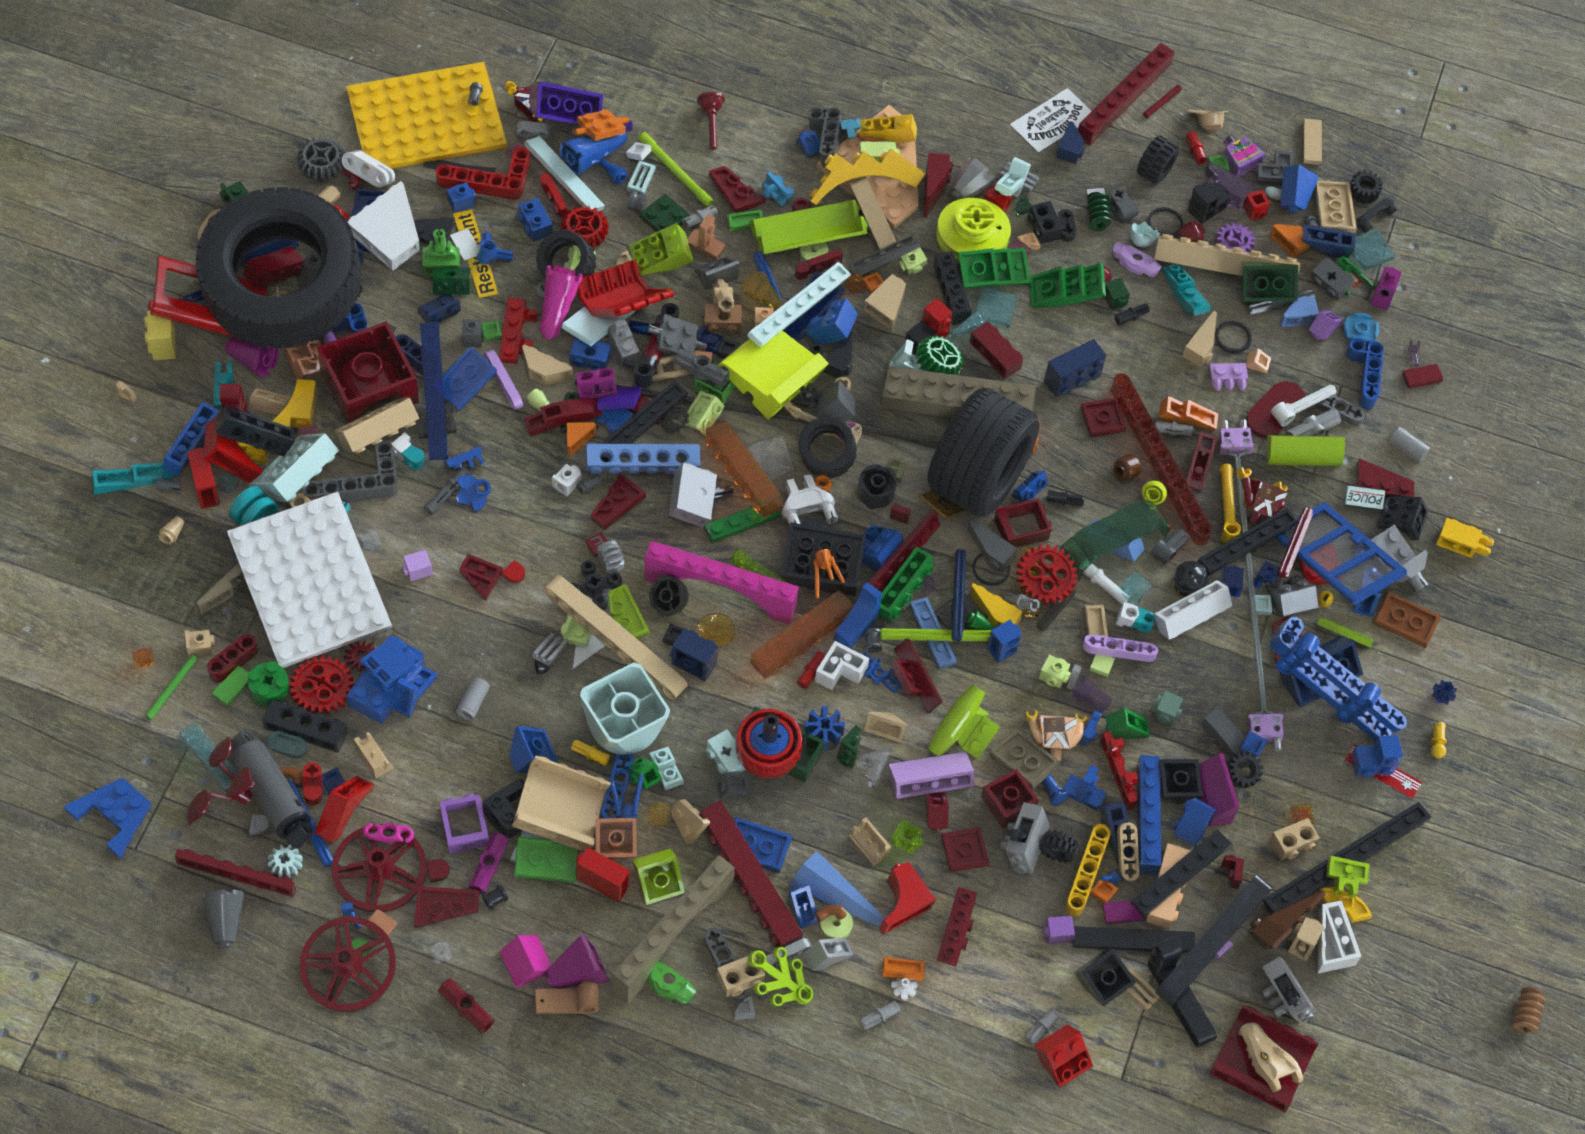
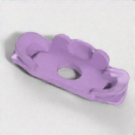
M1117 242L1114 245L1112 255L1120 259V265L1128 271L1137 275L1145 273L1149 277H1155L1159 273L1162 266L1154 258L1131 245ZM1133 255H1140L1142 260H1135Z

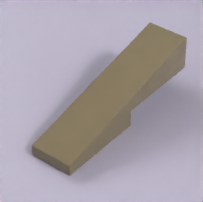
M239 563L196 602L200 615L233 597V588L246 581Z

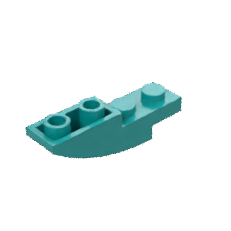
M1172 264L1163 268V273L1175 298L1186 313L1191 312L1195 316L1211 311V305L1195 288V281L1180 264Z

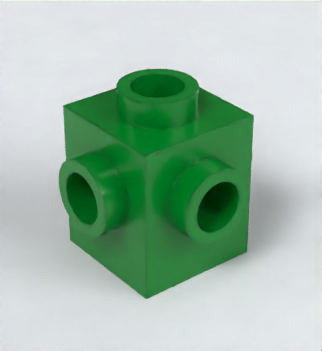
M645 757L639 758L628 767L631 782L637 785L639 776L642 774V788L646 790L662 780L659 768L653 760L650 761Z

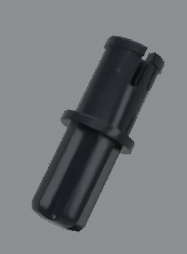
M1145 303L1135 308L1129 307L1128 310L1116 314L1114 319L1117 325L1120 326L1131 320L1135 321L1137 317L1149 313V305Z
M1048 490L1047 502L1063 504V506L1065 504L1083 506L1085 497L1067 494V491L1057 492Z

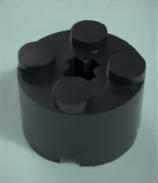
M879 464L870 465L862 471L857 493L859 499L867 508H883L893 502L897 485L895 473L890 468L881 467Z

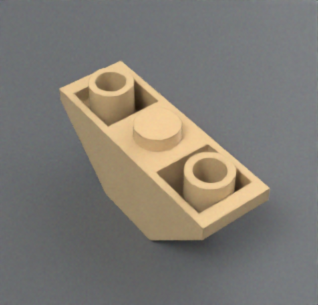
M525 344L522 346L523 360L530 379L548 386L570 381L573 378V367L568 363L560 362L549 354L539 352L534 347H529Z

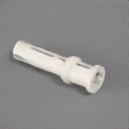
M1089 558L1078 569L1079 573L1085 574L1091 583H1097L1121 605L1124 602H1128L1131 596L1107 578L1102 569H1098L1093 565Z

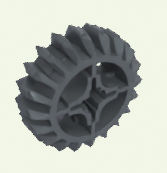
M320 136L316 140L313 137L311 142L307 140L306 145L302 144L301 149L298 150V167L302 170L303 175H307L308 179L313 177L316 181L319 178L322 182L324 178L330 180L331 176L337 177V173H341L342 168H345L342 164V157L345 151L341 148L340 143H336L335 139L330 141L328 137L322 139Z

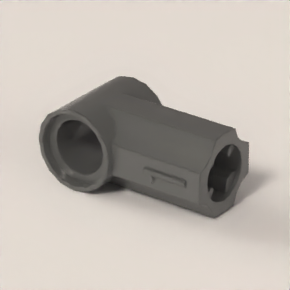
M1176 529L1165 540L1161 539L1151 552L1162 562L1168 564L1175 557L1177 551L1188 542L1187 533L1182 529Z

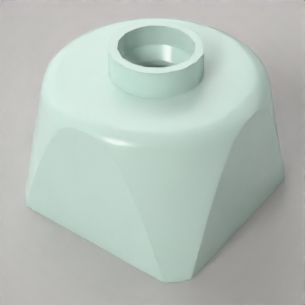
M631 663L582 688L580 694L591 734L602 748L615 754H634L650 746L658 736L670 713L669 707L644 668L637 663Z

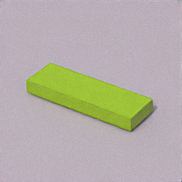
M1322 616L1317 623L1319 626L1371 648L1373 644V638Z

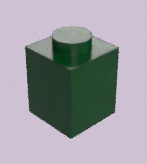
M1122 278L1105 282V299L1110 309L1122 308L1127 305L1130 293Z

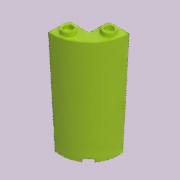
M855 199L749 220L755 242L758 241V249L762 254L867 234L868 230L867 220L864 219V216L859 217L858 215L860 207Z

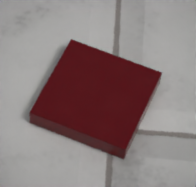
M1117 398L1081 403L1080 407L1090 438L1126 432L1127 428Z
M980 827L941 833V840L950 873L989 866L990 863Z

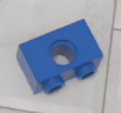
M575 337L570 351V364L592 370L605 369L611 357V344L597 341L590 346Z

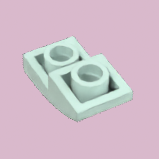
M669 747L650 753L651 760L659 768V773L662 777L660 781L665 791L684 784Z

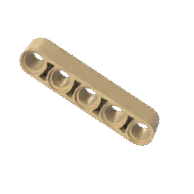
M865 176L849 183L879 250L896 242L867 177Z

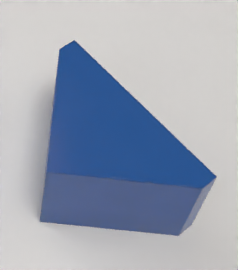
M806 884L789 891L787 903L799 927L802 929L819 922L815 917L817 911L809 885Z

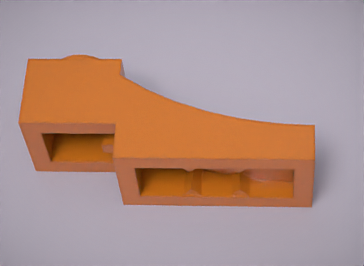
M1170 396L1160 402L1158 416L1160 419L1170 423L1176 421L1177 423L1197 426L1211 432L1217 429L1218 413L1189 400L1183 403Z

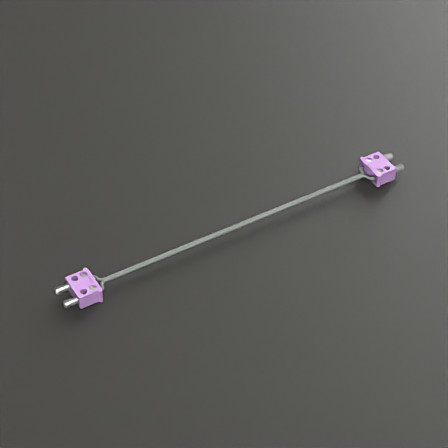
M1223 420L1219 435V454L1234 456L1237 472L1241 468L1240 457L1253 453L1254 444L1252 443L1251 429L1247 428L1246 420L1240 421V428H1228V421L1225 420L1224 423ZM1237 476L1242 531L1244 533L1248 530L1246 508L1244 507L1242 479ZM1248 553L1245 555L1261 711L1250 714L1247 724L1249 725V731L1266 738L1267 742L1274 741L1275 751H1281V741L1284 735L1282 725L1283 714H1274L1268 711L1266 706L1251 555Z

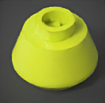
M1149 481L1142 487L1141 494L1148 504L1159 505L1165 501L1167 491L1161 482Z

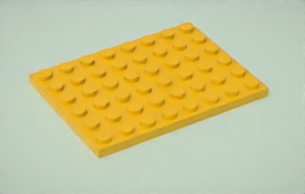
M484 62L346 86L362 152L391 169L507 148V141ZM474 82L480 83L483 88L478 106L468 104L469 86Z

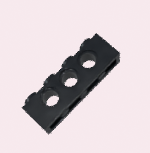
M951 251L936 254L933 267L945 305L952 311L951 323L956 325L970 322L972 309L963 286L954 253Z
M227 405L224 406L214 420L216 434L283 457L295 442L293 428Z
M272 700L262 720L266 730L339 753L348 734L347 725L343 721L326 718L321 713L314 714L308 712L302 707L289 706L284 701L277 702ZM286 717H291L290 720H283ZM304 723H310L309 726H302ZM323 729H328V730H329L328 732H325V733L320 732V731L323 730Z

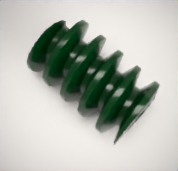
M1100 192L1089 193L1087 195L1089 227L1095 232L1102 231L1112 223L1110 219L1111 209L1109 207L1110 197Z

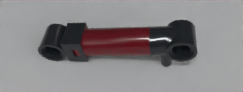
M674 303L664 304L661 307V314H658L654 326L659 328L664 314L679 319V307ZM652 333L639 362L628 359L623 361V366L634 369V382L636 386H641V388L651 386L653 375L664 353L656 350L658 342L656 334Z

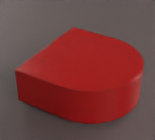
M513 560L502 572V576L512 583H519L525 578V569L520 563Z

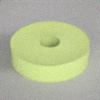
M823 242L800 247L799 254L803 261H807L808 259L828 253L829 249L827 244Z
M846 910L844 911L847 915L842 920L837 919L836 915H830L820 922V930L827 939L843 937L846 939L850 935L853 920ZM838 922L840 926L836 927L833 923Z

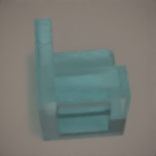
M1136 571L1123 582L1121 589L1131 596L1129 600L1137 606L1142 596L1152 588V585Z

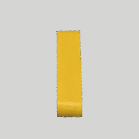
M1098 824L1093 828L1065 906L1066 913L1074 918L1081 916L1110 837V829L1104 824ZM1096 834H1101L1104 838H1098ZM1090 851H1095L1098 855H1092ZM1088 868L1092 873H1087L1084 869ZM1077 886H1084L1086 890H1080ZM1071 903H1077L1080 907H1073Z

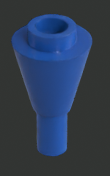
M601 159L599 165L606 169L615 184H620L626 180V169Z

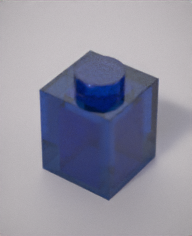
M1237 566L1224 567L1221 583L1229 588L1230 596H1240L1243 589L1244 568H1238Z

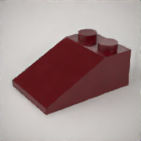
M928 154L923 217L929 215L946 191L947 183L950 184L953 162H950L949 154Z

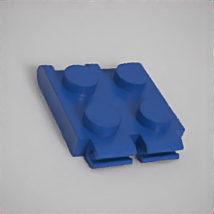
M398 637L395 640L388 639L363 657L359 663L362 666L365 665L371 672L370 675L373 678L376 677L382 684L381 687L387 690L401 677H405L416 669L415 664L419 660L410 649L407 650L408 648L405 643Z

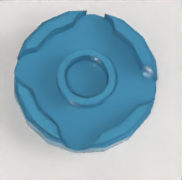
M1365 313L1352 314L1345 319L1343 325V334L1349 341L1353 338L1375 341L1380 331L1377 321L1375 322L1372 316Z

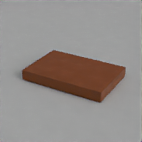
M1388 591L1373 624L1426 648L1441 616Z

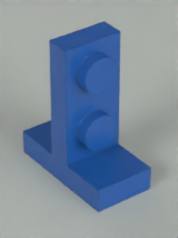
M420 665L407 680L401 677L397 681L393 709L410 717L414 713L415 702L436 680L437 673Z
M1091 764L1083 780L1071 774L1063 790L1069 794L1070 798L1098 811V806L1103 802L1107 792L1096 787L1099 778L1096 775L1098 768Z

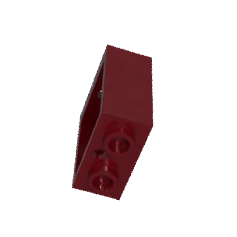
M1039 498L998 508L995 511L994 520L1002 539L1014 547L1048 540L1051 531H1053L1052 523L1046 517L1045 506L1041 505ZM1034 513L1040 530L1015 536L1008 519Z

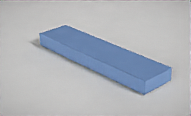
M927 597L909 603V608L919 629H942ZM925 641L938 670L957 663L948 641Z

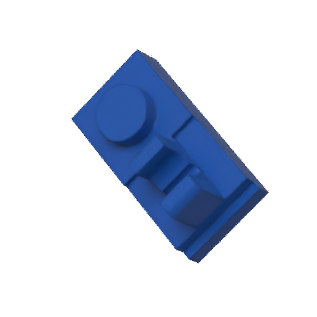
M481 446L443 461L445 468L457 469L463 466L462 462L464 461L467 462L469 468H473V457L478 460L479 464H483Z

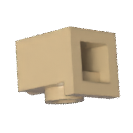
M209 630L185 631L186 649L189 657L192 654L195 656L213 654L212 647L215 646V637L210 635Z

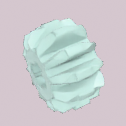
M281 844L280 850L273 848V854L268 856L270 861L268 862V868L272 869V875L278 874L279 878L286 876L289 879L291 878L290 874L297 876V870L303 867L301 863L303 858L302 855H299V850H292L290 844L287 848H284Z

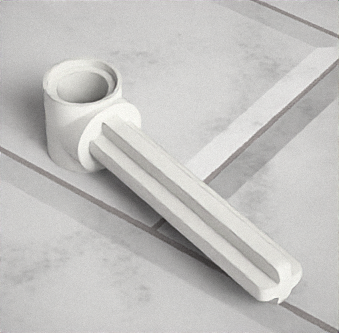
M1328 385L1292 404L1278 403L1272 408L1271 413L1279 424L1285 427L1295 419V414L1335 395L1337 391L1334 385Z

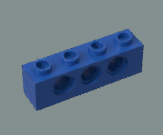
M202 401L165 456L162 469L179 478L189 463L187 451L199 448L205 439V425L218 415L219 410Z

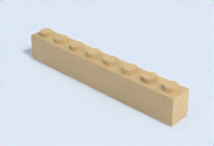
M1169 234L1158 235L1154 252V260L1242 276V262L1297 264L1298 274L1300 269V263L1292 257L1281 259L1275 254L1265 256L1261 255V252L1251 250V253L1244 252V249L1238 247L1228 249L1225 245L1216 244L1212 246L1208 245V242L1198 240V243L1191 242V239L1185 237L1175 239Z

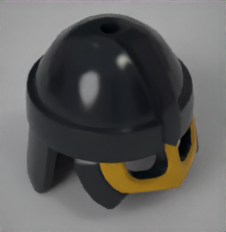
M1187 561L1176 568L1172 579L1176 595L1185 598L1208 585L1207 572L1200 563Z

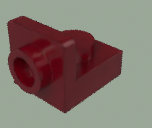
M1235 855L1224 856L1221 867L1229 869L1228 880H1231L1230 888L1239 889L1242 882L1244 859Z

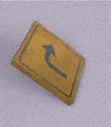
M932 490L919 495L923 501L933 508V511L937 512L938 515H942L946 520L966 511Z

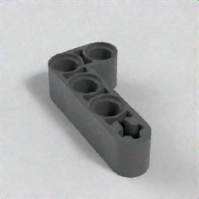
M813 108L808 112L810 129L822 132L819 151L823 167L826 166L824 162L830 154L833 156L834 153L838 154L842 118L841 111L837 108Z

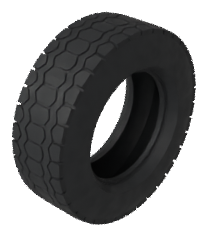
M274 187L265 188L263 192H261V189L252 191L250 196L246 193L237 197L238 201L234 199L226 204V208L223 206L204 228L196 252L197 277L206 305L223 329L241 341L243 340L252 345L256 343L257 346L268 348V345L270 348H282L283 345L284 348L295 347L296 343L300 346L309 343L308 340L313 342L321 338V334L325 336L333 328H336L343 321L342 319L346 318L358 297L361 282V266L353 232L344 216L335 206L305 190L302 192L301 189L290 188L289 191L288 187H277L276 191ZM278 239L296 240L313 248L321 257L319 270L312 281L301 290L289 295L278 297L263 296L248 290L237 279L239 267L247 254L257 246L268 241Z

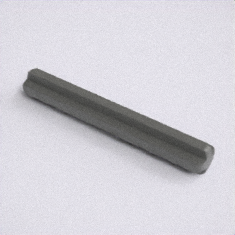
M1313 289L1298 292V298L1303 296L1313 297L1315 293ZM1261 301L1249 304L1247 311L1250 315L1292 305L1294 301Z

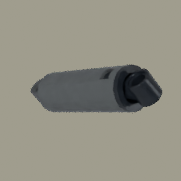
M241 730L231 740L232 764L237 772L244 767L250 770L255 786L249 788V791L273 829L281 839H286L291 846L300 849L314 835V831L309 825L311 821L310 815L263 742L255 740L248 731Z

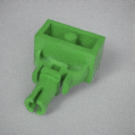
M436 229L433 232L435 244L433 245V241H430L429 246L423 248V276H433L434 267L460 268L459 247L451 245L450 240H448V245H446L445 231L440 229L439 234V230Z

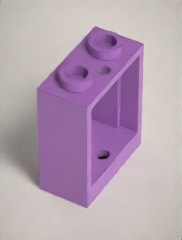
M468 794L463 798H448L443 802H439L449 854L487 847L489 837L479 794ZM476 806L481 832L452 837L447 812Z

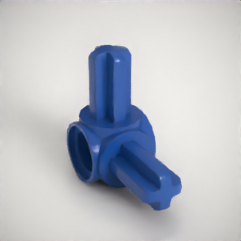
M486 231L481 234V242L478 244L476 258L482 264H490L495 259L512 261L513 252L497 249L496 244L492 242V235Z

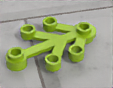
M783 947L775 948L773 957L779 962V971L766 962L764 952L758 950L752 951L749 954L748 963L751 967H759L777 980L769 983H756L754 992L757 995H764L768 991L786 987L792 992L784 995H771L769 1001L772 1006H781L785 1002L794 1000L802 1005L811 1001L813 990L809 985L805 984L802 972L803 963L800 959H792L788 964L786 958L787 950ZM779 950L782 952L781 957L778 955ZM789 969L794 972L796 983L791 980ZM760 985L763 987L762 992L759 990ZM775 997H778V1003L775 1002Z

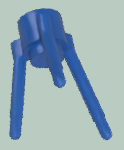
M642 774L639 776L637 790L633 794L632 805H623V809L620 808L615 783L611 782L616 806V817L636 818L637 822V808L643 781Z

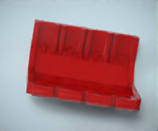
M630 260L582 277V281L577 289V297L592 316L605 317L621 316L674 296L672 288H649L640 278L636 260Z

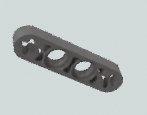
M717 928L707 930L704 942L716 967L719 968L736 961L723 933ZM710 935H713L714 937H718V938H717V944H718V947H717V948H715V947H716L715 942H714L713 940H710ZM721 951L726 952L728 958L723 961L719 960L716 956L717 953ZM734 978L727 979L731 984L737 982ZM749 988L743 991V995L732 997V999L736 1002H742L743 999L748 997Z

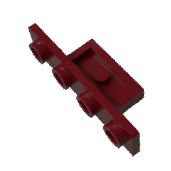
M906 638L894 648L899 659H895L890 664L895 676L902 685L904 693L907 696L919 697L927 713H930L942 703V699L911 640Z
M958 887L937 957L938 962L957 966L961 949L966 950L969 938H965L966 931L971 932L974 922L970 918L978 892Z

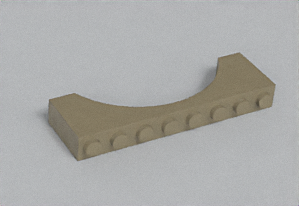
M718 855L613 972L612 992L627 1004L634 999L642 990L646 979L662 954L683 928L708 905L721 901L733 887L735 871L733 865Z

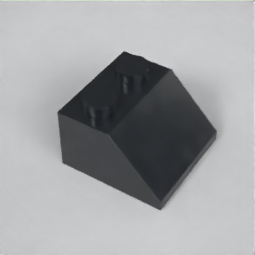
M1114 948L1104 950L1074 972L1085 990L1102 1006L1111 1002L1136 983Z

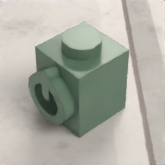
M1165 690L1163 696L1158 695L1152 711L1155 712L1154 718L1162 724L1172 726L1174 719L1179 720L1183 711L1180 709L1184 698Z

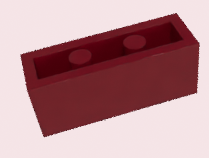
M290 246L246 261L243 275L256 289L282 281L291 276H297L304 260Z
M986 322L971 332L969 342L1004 379L1021 369L1023 362L1021 353L1011 346L1008 339L1004 338L995 326Z

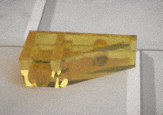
M751 270L740 287L745 295L770 308H774V310L782 307L784 303L768 280V275L762 271L756 272Z

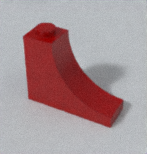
M214 417L205 425L204 458L250 484L262 474V468L249 459L236 440L216 434L214 423L216 417Z
M355 776L333 789L329 794L315 833L328 842H333L340 838L351 815L364 797L372 791L374 784L359 776Z
M909 861L902 865L901 863L896 864L891 869L888 881L894 891L895 907L894 911L883 919L879 927L883 935L927 912L936 901V898Z

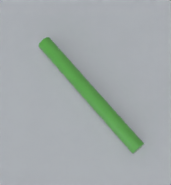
M192 654L152 705L145 715L147 719H153L198 660L195 655Z

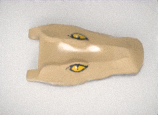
M1251 1022L1241 1027L1239 1036L1242 1035L1247 1044L1248 1058H1252V1066L1255 1067V1072L1268 1083L1272 1092L1279 1091L1281 1089L1279 1079L1290 1074L1295 1083L1303 1082V1075L1296 1060L1274 1043L1264 1033L1259 1024Z

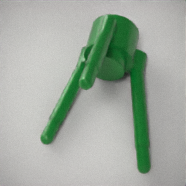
M1346 256L1337 259L1335 264L1349 274L1353 271L1371 288H1375V285ZM1349 290L1346 292L1347 296H1350Z

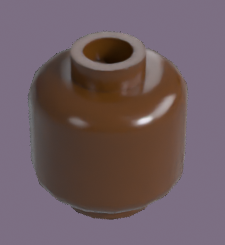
M1132 454L1120 457L1114 462L1113 472L1122 481H1129L1137 477L1141 472V463Z

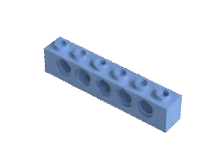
M586 444L585 470L590 471L592 474H599L602 471H609L611 474H618L620 472H628L630 474L666 472L667 474H675V470L682 464L676 460V457H682L685 460L684 463H690L700 468V444ZM607 457L610 461L603 462L600 458ZM626 457L628 462H621L619 458ZM645 457L647 462L642 463L638 458ZM663 457L665 458L666 462L661 463L657 460V458Z

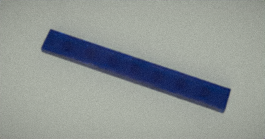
M439 322L420 323L429 460L448 459Z

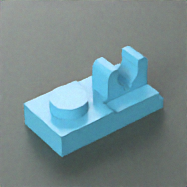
M857 118L842 121L841 127L842 129H847L848 138L856 137L855 130H858L857 128L860 127L861 120Z

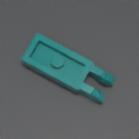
M232 360L227 361L228 373H221L222 364L220 361H216L213 396L214 408H222L220 402L221 384H234Z

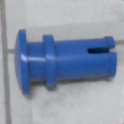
M1049 775L1041 782L1049 792L1052 806H1059L1069 798V794L1057 785L1052 775Z

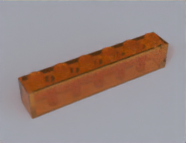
M723 420L706 428V444L708 447L713 448L716 458L723 462L726 472L731 473L735 484L742 488L745 498L750 499L754 510L759 512L764 518L783 509V497L728 422Z
M838 590L753 652L750 664L764 679L776 675L785 664H791L796 656L806 653L811 645L821 642L829 632L833 633L848 616L854 604Z

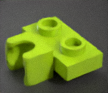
M1330 856L1328 858L1326 877L1336 879L1334 894H1339L1345 887L1348 890V897H1355L1358 893L1359 884L1366 885L1368 883L1370 864Z

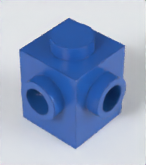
M467 182L447 189V200L454 213L475 206L474 198H476L474 189L468 186Z

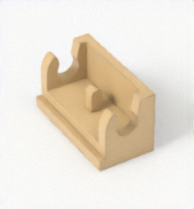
M367 732L366 738L363 740L359 736L354 739L356 751L375 779L393 770V767L370 733Z
M865 817L857 828L853 826L849 838L874 867L889 856L891 846Z

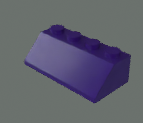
M539 81L530 85L529 104L535 117L580 126L577 123V117L602 110L603 94Z

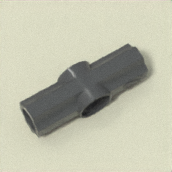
M680 349L674 358L675 364L693 372L696 379H708L720 386H724L730 377L729 371L710 363V358L705 355L696 356Z

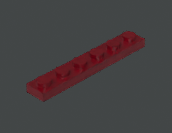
M930 510L868 583L881 593L884 591L916 547L921 549L933 533L938 530L940 522L937 512Z
M177 849L175 854L178 865L290 897H294L296 892L295 882L287 877L278 878L266 871H262V873L257 872L249 866H236L231 861L223 860L222 862L215 860L210 855H198L189 849Z

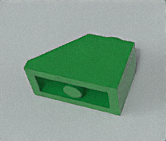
M1126 708L1105 716L1107 732L1111 731L1112 736L1118 739L1121 737L1122 739L1150 737L1148 720Z

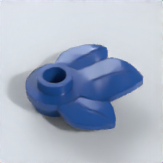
M625 409L601 410L603 415L598 416L596 421L597 423H606L607 429L612 434L628 421L632 414Z
M472 475L459 477L456 481L462 489L456 497V502L462 505L471 504L474 511L482 509L486 504V497L491 492L490 483L485 479L477 480ZM478 486H483L484 491H479Z

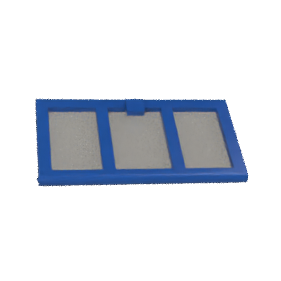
M1323 502L1312 508L1313 515L1298 550L1297 557L1350 603L1356 605L1407 575V570L1327 503ZM1296 526L1275 537V539L1288 548Z

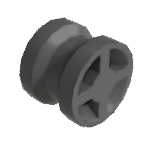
M633 191L629 198L628 208H636L642 212L646 206L647 195H639Z

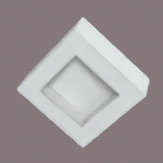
M635 142L626 153L628 158L642 161L652 150L648 144Z

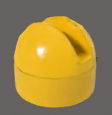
M1322 591L1317 598L1318 604L1324 608L1330 607L1333 602L1332 593Z

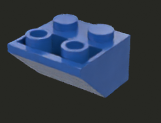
M871 525L863 534L866 535L862 563L871 570L878 571L904 541L899 530Z

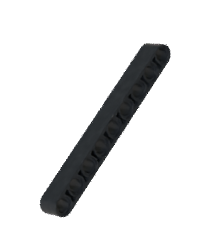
M1257 874L1165 979L1155 994L1172 1006L1273 887Z

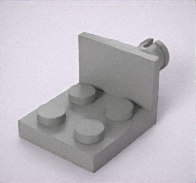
M1395 524L1371 539V541L1407 570V575L1397 580V582L1403 583L1408 580L1415 592L1428 585V582H1426L1420 572L1425 569L1428 552L1424 550L1415 556ZM1376 555L1372 557L1384 575L1393 571Z

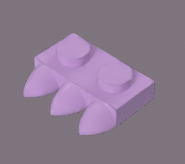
M1218 363L1209 365L1211 385L1216 391L1221 389L1222 383L1229 391L1234 388L1235 383L1241 391L1246 388L1248 381L1246 363Z

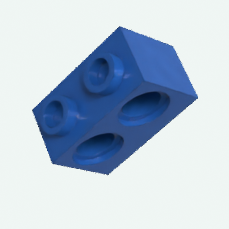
M1008 620L991 630L987 650L998 663L1017 652L1021 638L1020 628L1016 624L1014 625L1011 620Z

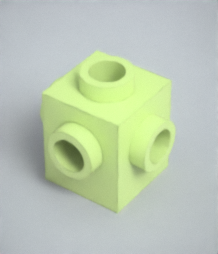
M920 247L900 256V261H898L902 270H906L908 274L912 272L916 274L923 269L922 267L928 264L927 258Z
M1049 655L1041 669L1039 679L1045 681L1049 686L1061 688L1063 682L1067 683L1071 673L1068 671L1071 664L1067 663L1064 659Z

